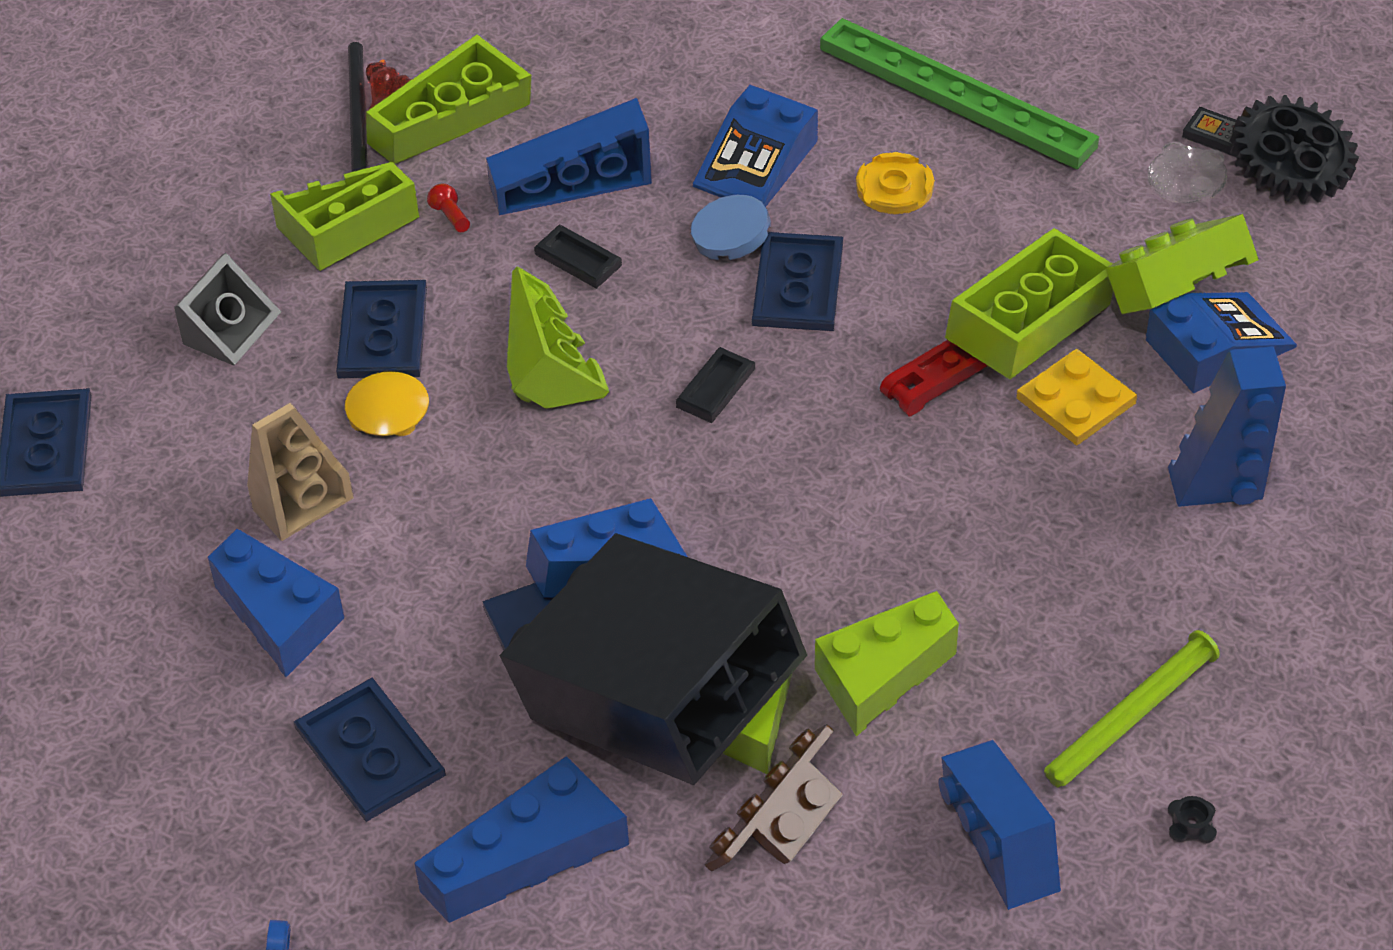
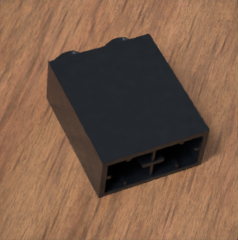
M615 533L587 563L578 566L573 571L567 585L531 623L523 625L515 632L509 646L499 656L530 719L695 785L807 657V652L782 589Z

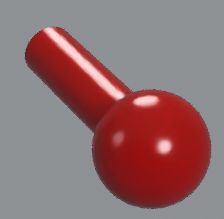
M444 183L433 186L427 195L428 205L433 209L441 210L458 232L467 231L470 227V221L457 206L458 194L456 190Z

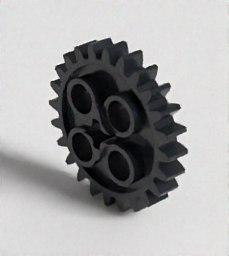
M1283 95L1280 103H1277L1272 96H1268L1265 104L1255 100L1252 108L1245 107L1242 115L1238 116L1229 142L1233 143L1230 154L1238 156L1235 166L1247 167L1243 175L1244 178L1256 177L1258 181L1255 187L1258 189L1265 185L1269 186V194L1272 197L1278 191L1283 192L1287 202H1289L1292 195H1297L1302 204L1306 203L1309 195L1319 203L1324 194L1332 198L1335 196L1337 189L1343 190L1346 187L1348 180H1351L1356 170L1355 165L1359 156L1354 153L1358 144L1349 142L1353 134L1352 131L1340 130L1344 123L1343 120L1332 121L1329 119L1332 114L1331 110L1320 113L1317 111L1318 103L1314 102L1310 107L1304 106L1303 98L1299 97L1296 104L1290 102L1287 95Z

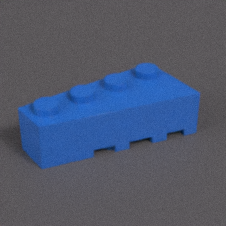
M637 98L486 158L489 185L499 215L652 184L649 128Z
M1274 346L1233 349L1227 353L1209 388L1211 396L1205 405L1199 406L1194 416L1196 424L1191 434L1184 435L1179 445L1181 453L1177 460H1171L1168 465L1178 507L1227 502L1246 505L1255 500L1263 499L1286 389Z
M566 756L416 861L414 864L419 890L446 921L450 923L501 901L512 892L529 885L533 887L548 880L547 877L572 866L575 869L591 862L593 857L610 850L614 852L628 846L627 816Z

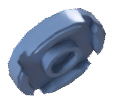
M731 195L707 204L697 213L691 223V236L702 255L715 260H719L718 256L727 255L729 260L737 259L752 253L765 242L768 236L767 230L769 226L771 227V220L762 201L747 195Z

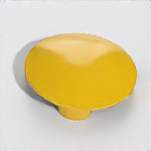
M380 372L365 377L351 388L345 400V412L351 427L357 431L377 436L409 435L414 431L415 425L423 419L429 406V397L424 385L413 376L401 372Z

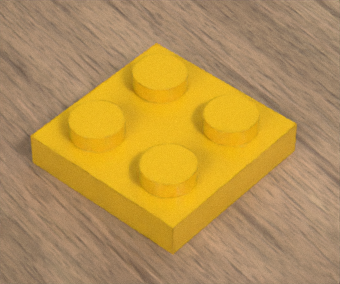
M1076 348L1017 389L1016 398L1077 446L1135 405L1137 394Z

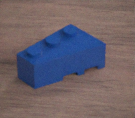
M650 498L530 530L526 568L543 597H555L567 585L573 571L578 566L587 563L615 533L686 557L688 556Z
M236 529L208 556L215 588L239 619L247 625L257 638V642L268 652L285 677L344 619L339 588L239 529Z
M990 740L941 757L943 777L938 780L941 795L947 805L953 804L963 828L972 840L1007 909L1009 910L1060 892L1055 820L995 741Z

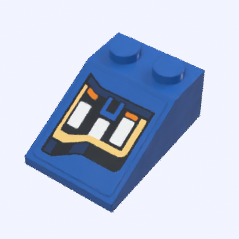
M749 84L731 106L693 182V187L721 198L737 194L752 196L762 201L766 207L818 140V109Z
M1248 292L1185 293L1150 309L1146 341L1192 393L1211 386L1229 350L1274 346L1278 356L1297 347V344Z

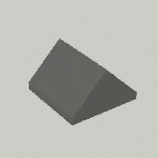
M227 253L222 254L174 307L183 345L233 366L281 313V310Z

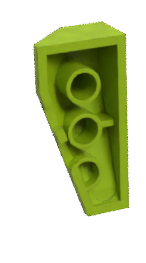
M517 266L512 271L507 370L513 392L521 400L528 403L533 401L546 409L604 398L609 393V389L602 369L595 359L589 358L587 362L583 359L577 348L583 346L585 342L580 334L573 332L563 322L568 315L548 284Z

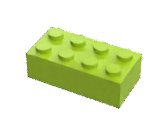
M1053 228L952 300L945 338L1011 380L1110 305L1113 288L1106 267L1113 263Z

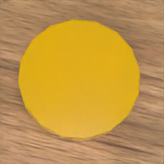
M898 152L883 153L872 157V162L866 166L864 163L859 168L856 176V190L858 197L866 206L882 213L903 214L923 207L931 199L935 180L932 170L927 164L926 168L920 164L919 158Z

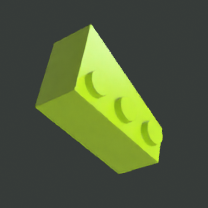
M1239 214L1198 224L1194 223L1193 218L1186 219L1171 225L1170 234L1163 232L1145 239V247L1140 245L1119 253L1121 260L1106 267V271L1121 314L1152 309L1194 290V284L1212 275L1213 280L1227 275L1225 268L1244 264L1249 265L1258 261L1259 259L1244 215Z

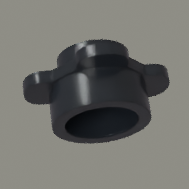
M1187 796L1181 800L1172 801L1168 806V813L1172 816V825L1169 828L1170 837L1177 842H1183L1186 839H1199L1203 843L1212 842L1217 835V830L1212 826V819L1216 811L1214 805L1197 796ZM1188 819H1195L1196 823L1191 824L1188 822Z

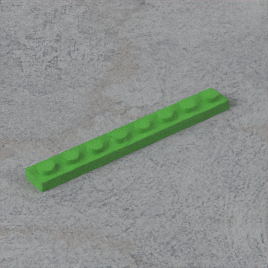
M841 18L820 38V50L1078 170L1098 148V135L844 18Z

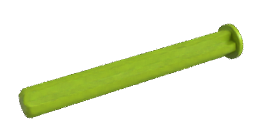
M1194 630L1188 637L1189 642L1045 767L1044 774L1051 784L1057 788L1066 786L1207 661L1215 662L1220 656L1215 641L1205 632Z

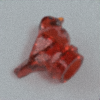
M385 60L367 65L366 76L371 86L372 104L369 110L412 79L406 75H400L393 67H387Z

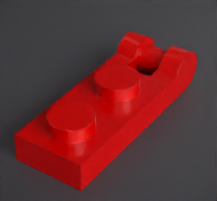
M946 340L887 375L880 384V392L890 400L895 398L899 402V408L908 416H913L921 411L927 402L988 365L951 341ZM913 383L916 385L912 389L908 388V386Z

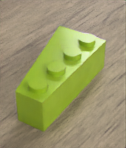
M476 34L366 112L367 144L387 160L397 164L529 105L532 75Z

